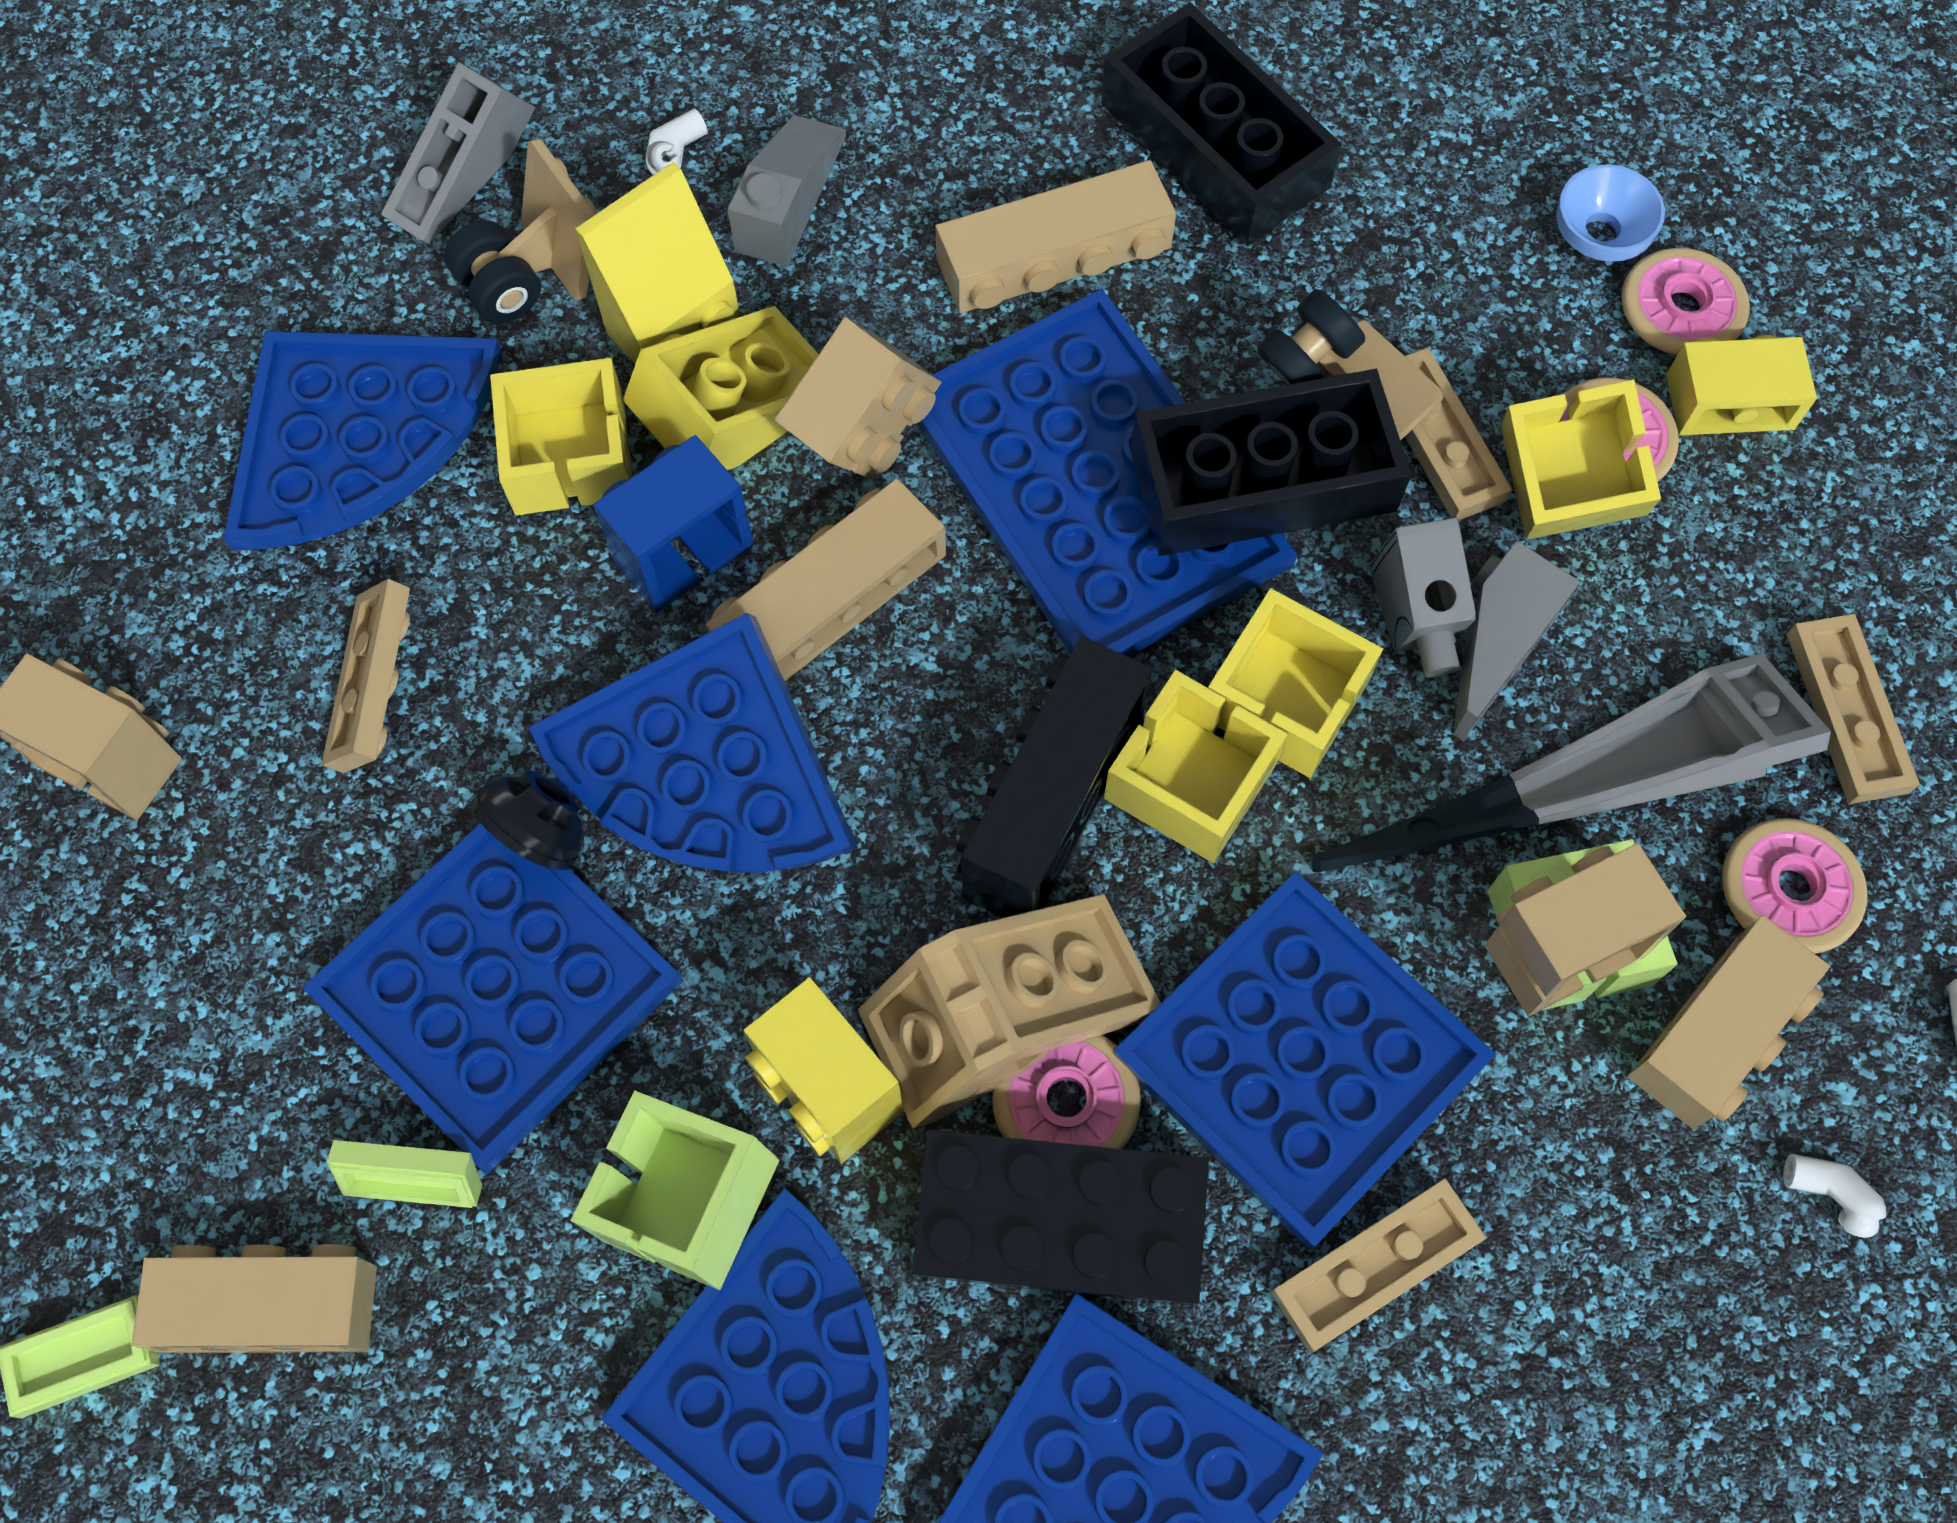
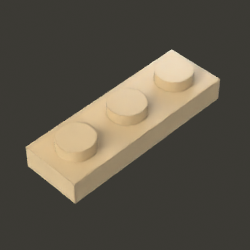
M1429 347L1406 355L1405 357L1433 381L1444 395L1442 401L1405 438L1450 517L1458 518L1459 521L1507 502L1513 489Z
M387 579L358 594L356 597L321 766L346 773L375 761L385 745L387 727L383 722L388 699L393 694L398 682L399 672L397 667H395L399 642L405 636L410 622V615L406 611L410 588Z
M1850 614L1795 624L1786 635L1814 712L1831 730L1828 750L1848 805L1910 794L1920 783L1856 615Z
M1445 1178L1279 1285L1270 1293L1309 1354H1312L1487 1238Z

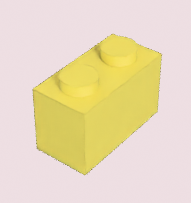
M1762 335L1748 340L1719 341L1715 338H1702L1693 342H1684L1666 374L1678 435L1795 430L1817 399L1803 337L1777 338L1773 335Z

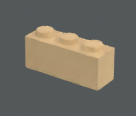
M1762 914L1736 937L1626 1077L1691 1129L1697 1128L1713 1117L1724 1122L1746 1098L1748 1090L1742 1087L1740 1083L1754 1067L1757 1071L1762 1072L1785 1047L1787 1041L1778 1034L1790 1018L1796 1023H1800L1819 1003L1824 992L1817 988L1816 985L1830 968V965Z
M336 1244L312 1246L311 1257H285V1247L245 1245L242 1246L241 1257H216L217 1249L214 1247L178 1245L172 1247L171 1258H144L131 1343L133 1347L156 1353L369 1351L377 1266L359 1257H355L356 1248L353 1246Z

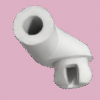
M695 108L650 132L645 162L653 175L672 162H675L681 168L684 146L708 134L707 126L701 114Z
M1790 1154L1788 1156L1783 1172L1784 1184L1787 1188L1831 1196L1843 1207L1838 1220L1843 1229L1849 1234L1869 1238L1879 1231V1220L1886 1218L1884 1200L1850 1166L1797 1154Z

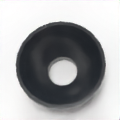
M528 770L524 774L504 775L489 779L476 792L471 801L475 816L488 832L507 848L535 864L549 869L567 870L573 866L584 847L583 827L577 815L580 808L573 800L575 796L556 780L548 779L536 771Z

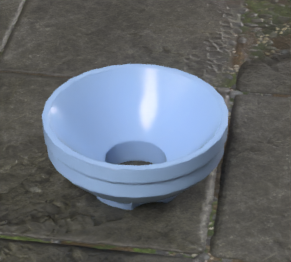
M1610 164L1595 165L1574 174L1565 184L1558 200L1556 219L1564 239L1583 255L1602 261H1624L1638 256L1652 244L1664 223L1665 207L1657 188L1640 173L1623 166ZM1596 221L1607 223L1615 230L1617 238L1611 241L1596 240L1588 233L1586 225Z

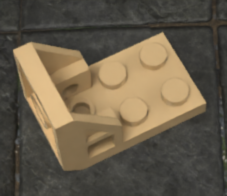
M1102 894L953 930L919 948L858 1009V1012L881 1062L899 1082L903 1110L912 1129L933 1123L1020 1076L1052 1049L1142 1023L1161 1002L1106 896Z

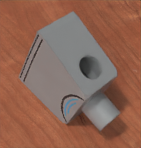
M1458 518L1395 528L1369 565L1392 647L1397 652L1418 649L1424 676L1427 678L1457 672L1462 669L1456 640L1475 621L1476 615Z

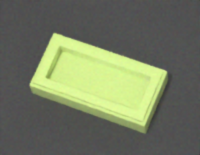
M333 1140L327 1159V1164L344 1196L472 1208V1206L477 1207L482 1188V1182L472 1155L467 1152Z
M132 1296L0 1346V1370L9 1416L24 1418L160 1366L158 1353L131 1346L138 1296Z

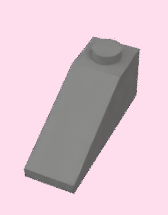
M458 62L381 215L423 242L430 244L510 158L536 107Z
M793 115L748 164L727 209L735 252L782 266H789L846 138V130L844 128Z
M1519 541L1515 542L1503 559L1494 554L1491 555L1472 582V585L1480 591L1474 601L1475 621L1466 631L1453 735L1463 742L1564 610L1580 584L1579 580Z

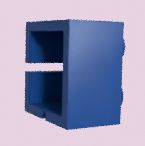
M696 434L681 445H673L663 450L655 458L653 464L629 480H621L610 486L602 498L593 504L615 565L656 614L701 583L699 576L670 544V541L678 537L710 576L754 546L749 521L745 516L747 512L741 485Z

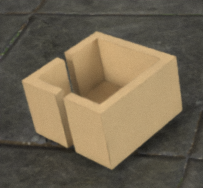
M844 317L774 420L829 463L849 471L852 470L854 473L874 480L878 473L886 471L897 459L901 450L900 441L904 437L901 432L906 425L912 426L913 423H919L928 415L936 400L934 393L942 382L888 341L849 318Z
M26 653L0 687V737L11 743L10 745L34 766L81 791L87 782L91 783V786L86 791L90 796L138 821L182 760L165 741L169 735L168 730L151 718L141 714L145 707L122 690L110 686L104 694L90 687L92 679L72 664L57 658L54 664L50 666Z
M1639 843L1616 854L1613 853L1609 846L1597 849L1577 861L1571 867L1575 873L1574 875L1554 885L1548 876L1529 883L1511 896L1514 905L1496 917L1500 927L1494 931L1484 946L1528 1017L1582 990L1584 985L1578 977V973L1585 971L1594 984L1645 958L1687 917Z

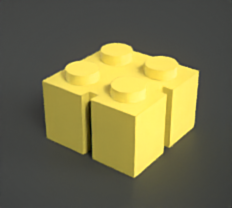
M612 358L490 374L499 480L515 516L569 508L568 497L575 496L578 497L581 506L593 505L602 498L610 486L618 481L632 478L630 452L627 445L628 433L624 397Z
M1634 379L1577 391L1567 410L1569 420L1559 422L1568 406L1565 394L1508 406L1501 423V430L1525 540L1647 516L1661 500L1649 445L1637 447L1646 434V429ZM1633 452L1625 462L1624 453Z
M1270 588L1208 686L1209 689L1226 698L1218 728L1226 731L1230 715L1235 707L1239 705L1288 734L1278 761L1311 779L1336 738L1342 723L1344 724L1370 681L1383 648Z
M1175 669L1145 714L1143 727L1137 726L1108 770L1104 799L1214 864L1277 765L1288 734L1237 705L1230 715L1224 739L1214 735L1218 728L1226 698Z
M810 977L743 1030L752 1047V1052L744 1057L754 1071L752 1075L776 1105L785 1098L791 1102L793 1106L788 1112L796 1122L794 1126L819 1157L829 1149L842 1164L904 1112L897 1079Z

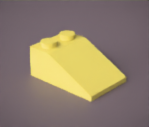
M672 162L575 228L607 335L635 364L639 352L643 348L735 319L740 315L734 281L685 176L675 162Z
M775 306L641 349L623 401L665 449L673 445H681L696 434L726 470H730L740 466L788 432L787 429L774 419L819 354Z

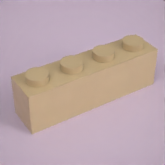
M1151 160L937 224L935 225L936 259L959 314L977 308L988 309L998 305L1003 300L1028 292H1043L1049 290L1057 283L1083 275H1098L1112 266L1138 258L1150 259L1159 255L1164 250L1171 249L1176 211Z
M896 478L882 490L874 489L864 495L855 506L854 511L835 526L829 524L819 529L811 537L807 547L789 561L782 560L769 567L762 575L759 583L740 598L732 597L724 601L714 611L711 620L705 624L707 632L709 633L746 613L755 616L782 677L786 681L946 556L945 526Z

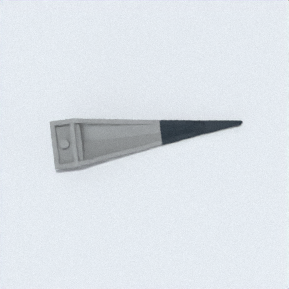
M1763 654L1703 669L1600 729L1511 774L1419 815L1317 854L1312 859L1313 872H1323L1765 777L1767 767L1827 751L1831 730Z

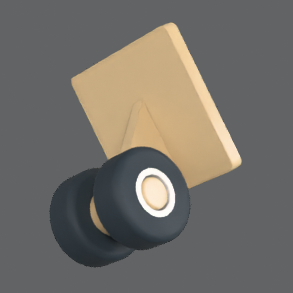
M542 140L529 141L521 225L524 230L512 240L505 229L494 221L481 220L467 224L459 229L446 244L444 250L445 265L459 284L469 287V299L479 315L487 322L494 324L514 321L525 315L535 305L541 293V282L535 272L552 268L575 301L587 297L589 273L575 228L596 215L597 211L591 200L587 197L583 198L572 183L564 163L559 158L553 157Z
M1320 289L1313 290L1297 306V312L1305 325L1292 338L1283 331L1275 329L1257 347L1261 358L1287 385L1377 368L1400 441L1444 397L1441 389L1367 321L1362 320L1356 323L1334 299Z

